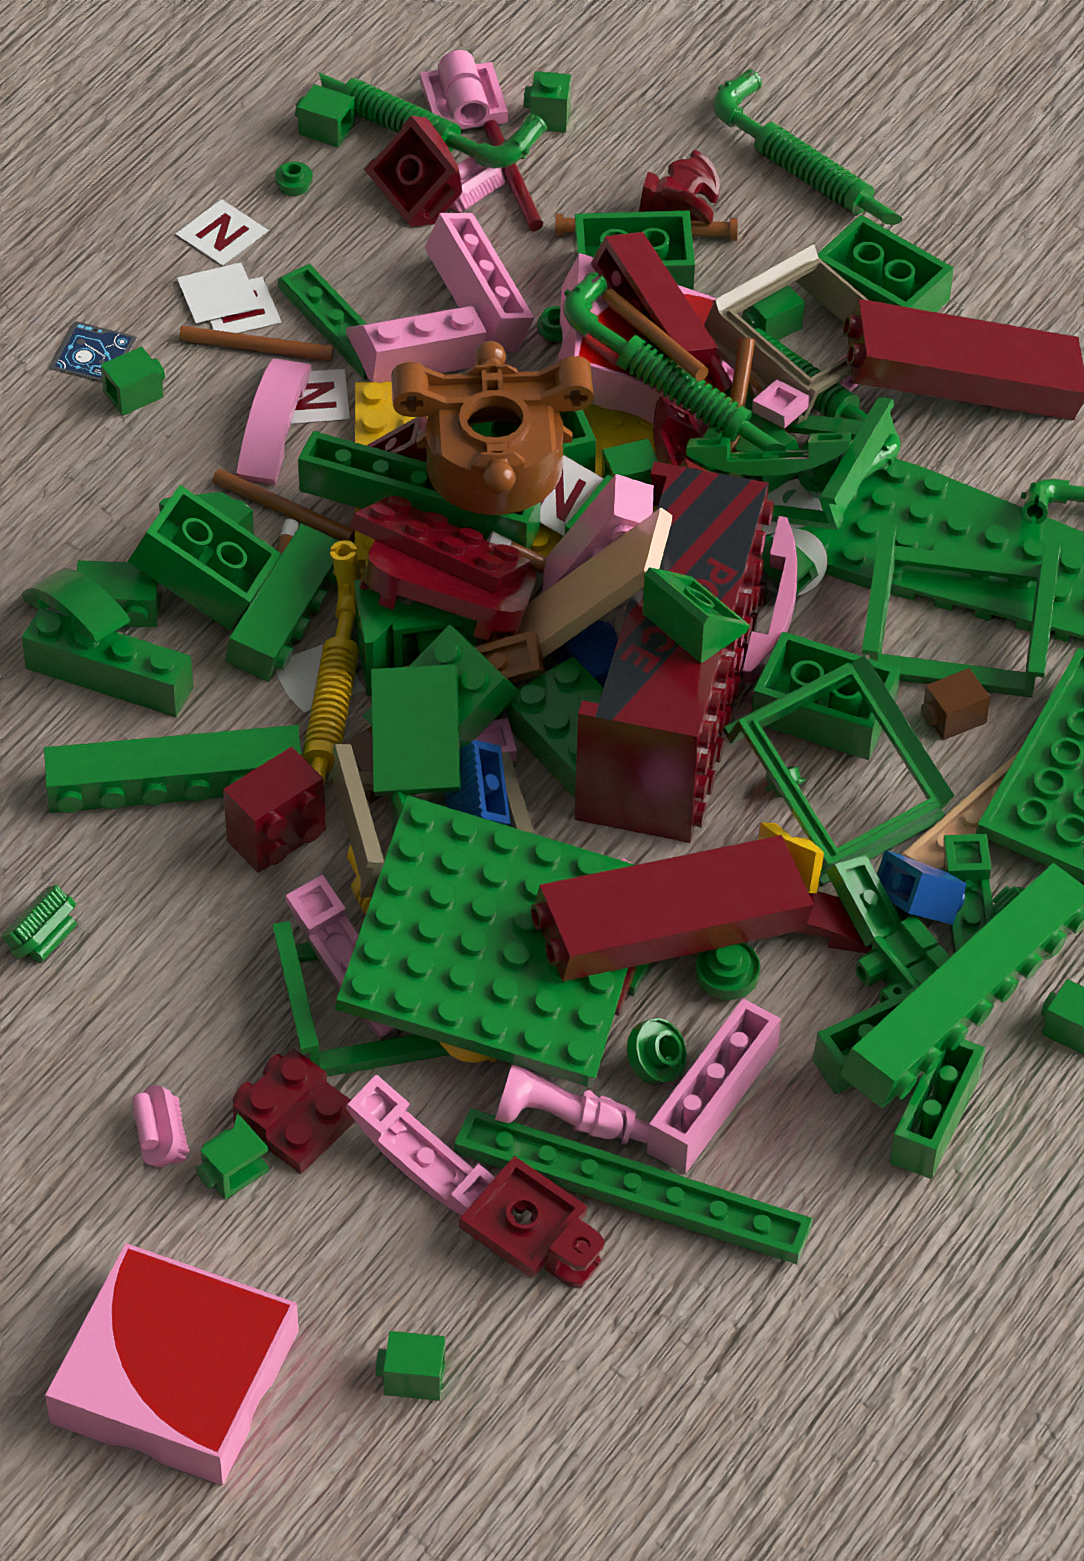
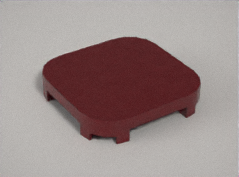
M374 540L366 559L359 586L361 590L369 589L381 594L378 604L392 610L398 597L402 596L478 621L473 636L489 640L491 631L506 634L507 637L519 633L537 577L536 572L529 567L526 576L496 593H491Z

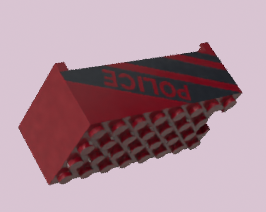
M654 461L650 476L652 478V486H654L653 506H658L657 510L662 508L672 515V522L659 569L692 576L748 623L750 627L745 634L703 663H700L642 614L644 588L631 596L600 702L598 704L582 700L578 711L574 820L691 843L695 827L702 828L707 809V803L704 801L706 794H712L716 770L712 769L715 762L720 763L724 749L725 738H721L723 735L722 729L731 724L733 706L729 705H731L732 699H738L742 675L737 673H740L741 668L744 667L749 645L746 642L751 637L752 631L756 632L759 613H754V611L757 610L758 606L763 607L766 596L767 583L760 582L763 568L761 555L766 532L761 530L762 526H769L771 523L774 501L767 500L769 485L767 482Z

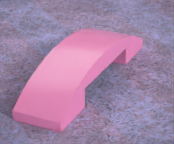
M273 358L267 366L258 386L247 421L236 472L237 477L246 481L276 485L285 456L284 443L299 397L303 398L312 370L311 364Z
M782 516L778 518L770 552V568L783 570L768 635L753 631L751 633L743 667L744 683L752 684L762 674L782 631H788L794 611L797 590L796 547L788 519Z
M322 874L285 895V899L315 954L340 990L359 935L345 916V906ZM361 1018L379 1038L397 1029Z
M376 1074L347 1104L346 1109L370 1140L396 1167L433 1198L462 1216L495 1177L480 1164L474 1169L470 1167L408 1113L407 1109L410 1103Z

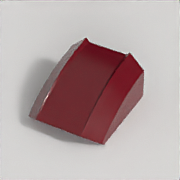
M410 116L402 125L403 128L376 159H372L364 170L410 226L434 225L439 214L445 213L463 193L460 171L447 145L429 120L425 117Z

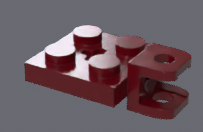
M516 1156L508 1162L460 1217L458 1225L460 1229L531 1279L545 1264L544 1270L561 1282L574 1288L583 1287L600 1267L601 1258L599 1254L605 1246V1241L601 1234L583 1221L588 1206ZM526 1210L532 1213L530 1219L532 1223L527 1225L515 1222V1217L511 1214L514 1211L522 1214Z

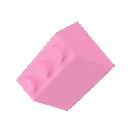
M473 306L446 309L346 328V335L354 347L370 382L379 383L392 381V370L397 365L405 362H417L439 373L472 368L477 365L474 359L475 351L481 343L485 342L487 334Z

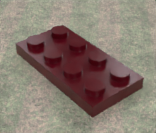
M388 496L355 512L350 525L351 529L491 593H496L526 576L531 560L520 556L516 548L505 544H493L483 539V535L474 529H460L447 523V518L441 514L423 512L411 507L412 503L403 497Z

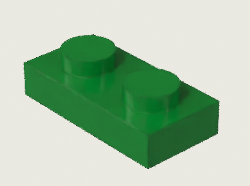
M867 855L834 864L826 872L866 947L872 946L874 937L881 936L884 939L900 930L902 920Z

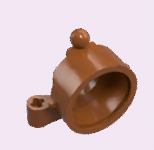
M489 340L477 347L474 355L477 365L466 370L465 374L444 375L428 369L417 362H405L397 365L391 374L394 410L406 417L428 416L426 431L417 437V449L426 448V469L429 480L444 499L470 512L486 515H503L528 509L540 503L554 490L562 474L563 443H572V432L563 426L559 412L583 410L589 407L594 399L591 365L585 358L569 356L540 371L518 372L516 368L504 364L506 353L503 346ZM484 422H503L520 427L508 436L494 438L480 435L470 426Z

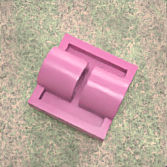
M456 50L447 53L440 59L438 70L420 72V85L429 112L457 123L460 129L484 126L489 120H495L498 124L508 122V110L492 62L475 64L470 53Z

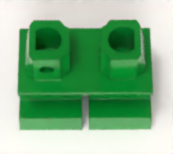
M913 915L902 921L900 930L884 939L881 936L874 937L872 950L857 960L855 973L864 986L869 987L882 979L888 986L879 991L878 998L880 1003L921 985L950 956L941 945L937 946L938 941L918 917Z

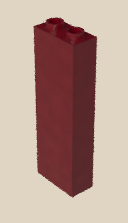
M862 299L858 300L852 314H847L845 317L843 336L847 337L849 347L847 351V365L852 368L853 383L1071 420H1075L1084 404V364L1079 337Z
M782 835L541 884L539 885L535 902L530 907V914L535 929H541L546 941L545 949L549 963L552 966L556 965L562 981L805 930L814 903Z

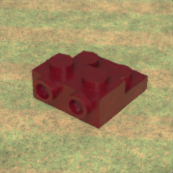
M293 1048L285 1056L279 1053L272 1056L264 1067V1076L254 1085L250 1082H245L238 1088L233 1097V1117L235 1124L238 1113L268 1146L270 1152L301 1174L356 1121L346 1109L351 1099L327 1082L326 1071Z

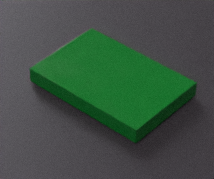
M456 664L371 669L373 783L375 796L393 795L396 791L405 794L461 791L458 668Z

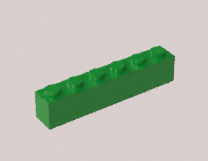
M312 431L298 457L299 491L360 509H364L388 496H399L409 500L412 503L411 507L420 511L435 512L447 518V523L460 529L470 528L480 532L485 540H488L492 532H496L530 549L540 529L541 502L523 511L503 515H486L461 509L448 502L435 490L427 474L426 462L317 431Z
M298 725L44 747L50 813H73L80 810L116 809L124 806L160 805L169 802L224 798V788L291 746L301 755Z

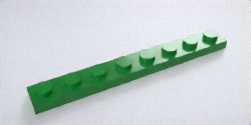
M470 1108L454 1142V1153L502 1169L516 1156L560 1188L794 1264H798L812 1228L813 1218L513 1121L511 1123L495 1120L496 1116Z

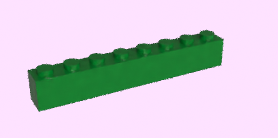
M1052 863L852 1047L840 1076L881 1108H884L895 1096L903 1099L915 1085L917 1075L921 1072L928 1075L943 1057L942 1052L947 1047L953 1051L961 1044L969 1031V1026L975 1024L977 1027L980 1026L992 1012L993 1004L997 1000L1004 1003L1016 990L1019 984L1018 980L1022 976L1027 980L1030 979L1041 966L1043 957L1046 954L1053 957L1061 949L1070 931L1077 934L1084 927V885L1055 863Z

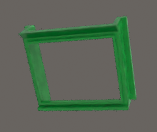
M747 390L745 408L748 410L753 409L752 400L755 399L750 398L754 394H748L751 392ZM878 397L864 421L808 415L807 419L801 423L791 422L786 427L787 432L807 435L813 433L851 432L853 441L820 496L824 511L774 504L771 522H778L779 516L788 519L789 524L833 530L839 529V520L889 434H897L890 414L894 406L893 399ZM709 427L703 438L724 437L722 436L723 431L718 433L715 431L716 427L714 429ZM697 462L705 470L718 473V469Z
M880 524L861 654L870 655L869 659L900 668L899 681L930 684L970 668L986 692L1032 698L1036 677L1044 678L1060 547L1044 545L1041 564L895 546L897 526ZM894 564L1036 582L1025 672L881 654Z
M865 654L851 664L847 663L722 729L731 744L744 737L746 738L806 836L824 852L819 878L820 887L831 882L826 872L834 864L867 855L870 861L883 854L885 850L889 851L933 827L945 816L942 810L955 797ZM853 681L927 800L837 848L762 728Z
M290 921L272 924L301 1054L307 1053L309 1060L327 1072V1077L449 1055L439 1041L416 1034L319 1051V1044L300 967L302 962L319 960L309 942L295 944Z

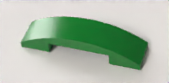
M851 432L810 434L808 450L731 453L730 437L690 438L686 452L687 456L697 462L721 471L750 476H776L797 473L825 464L849 450L852 438Z
M60 569L27 588L21 594L24 602L38 610L39 608L46 609L51 606L71 617L77 632L95 642L131 622L128 614L103 588L89 577L73 569Z
M987 834L944 835L943 838L945 872L967 884L964 891V904L961 910L957 912L953 925L949 924L954 954L994 918L990 886L991 863Z

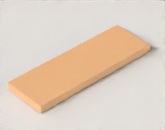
M659 508L529 602L518 634L533 630L538 635L543 659L643 589L644 574L649 567L659 569L672 522V515Z

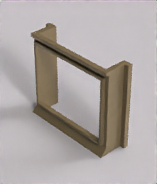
M814 244L716 298L704 324L718 346L715 354L732 369L735 370L740 337L755 339L749 378L753 376V373L763 390L768 388L774 381L779 380L809 396L808 408L793 421L796 424L807 419L819 393L852 374L851 366L847 365V356L810 378L737 314L796 281L844 322L846 315L852 314L859 299H868L818 258Z
M334 744L332 751L335 763L329 774V779L335 785L361 878L360 897L372 898L380 871L384 865V859L364 790H374L373 772L358 771L350 744ZM502 752L511 827L534 834L509 752Z

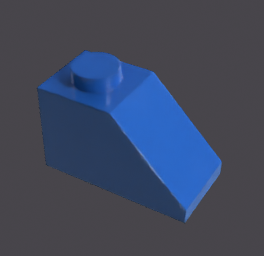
M884 851L877 876L891 902L909 914L953 925L957 912L961 910L964 904V891L967 884L943 870L892 851Z

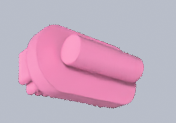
M470 156L457 164L460 171L463 193L450 208L457 213H461L501 187V185H504L506 180L500 171L502 168L493 169L481 166Z
M159 1085L150 1086L142 1093L135 1095L132 1098L142 1158L145 1163L161 1168L168 1164L185 1161L187 1159L185 1155L190 1150L185 1131L183 1130L184 1127L182 1126V1113L179 1107L180 1099L172 1095L170 1090Z

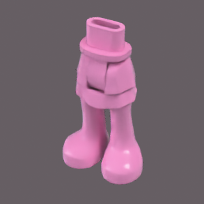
M512 1064L495 1120L511 1123L517 1118L521 1110L527 1107L537 1108L552 1113L573 1125L572 1131L587 1132L589 1136L602 1139L620 1138L622 1139L621 1144L627 1145L629 1138L648 1144L650 1122L635 1118L636 1111L603 1095L597 1097L589 1089L582 1096L572 1094L531 1072L529 1069Z

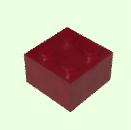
M292 746L223 789L227 842L257 873L270 865L282 862L289 853L305 843L315 841L326 830L324 779Z

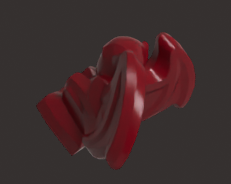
M693 150L690 153V158L672 162L668 166L669 176L661 179L655 173L647 172L639 212L690 211L691 221H703L709 225L712 223L714 211L707 205L704 199L696 196V194L704 195L710 203H717L720 181L715 166L703 153Z

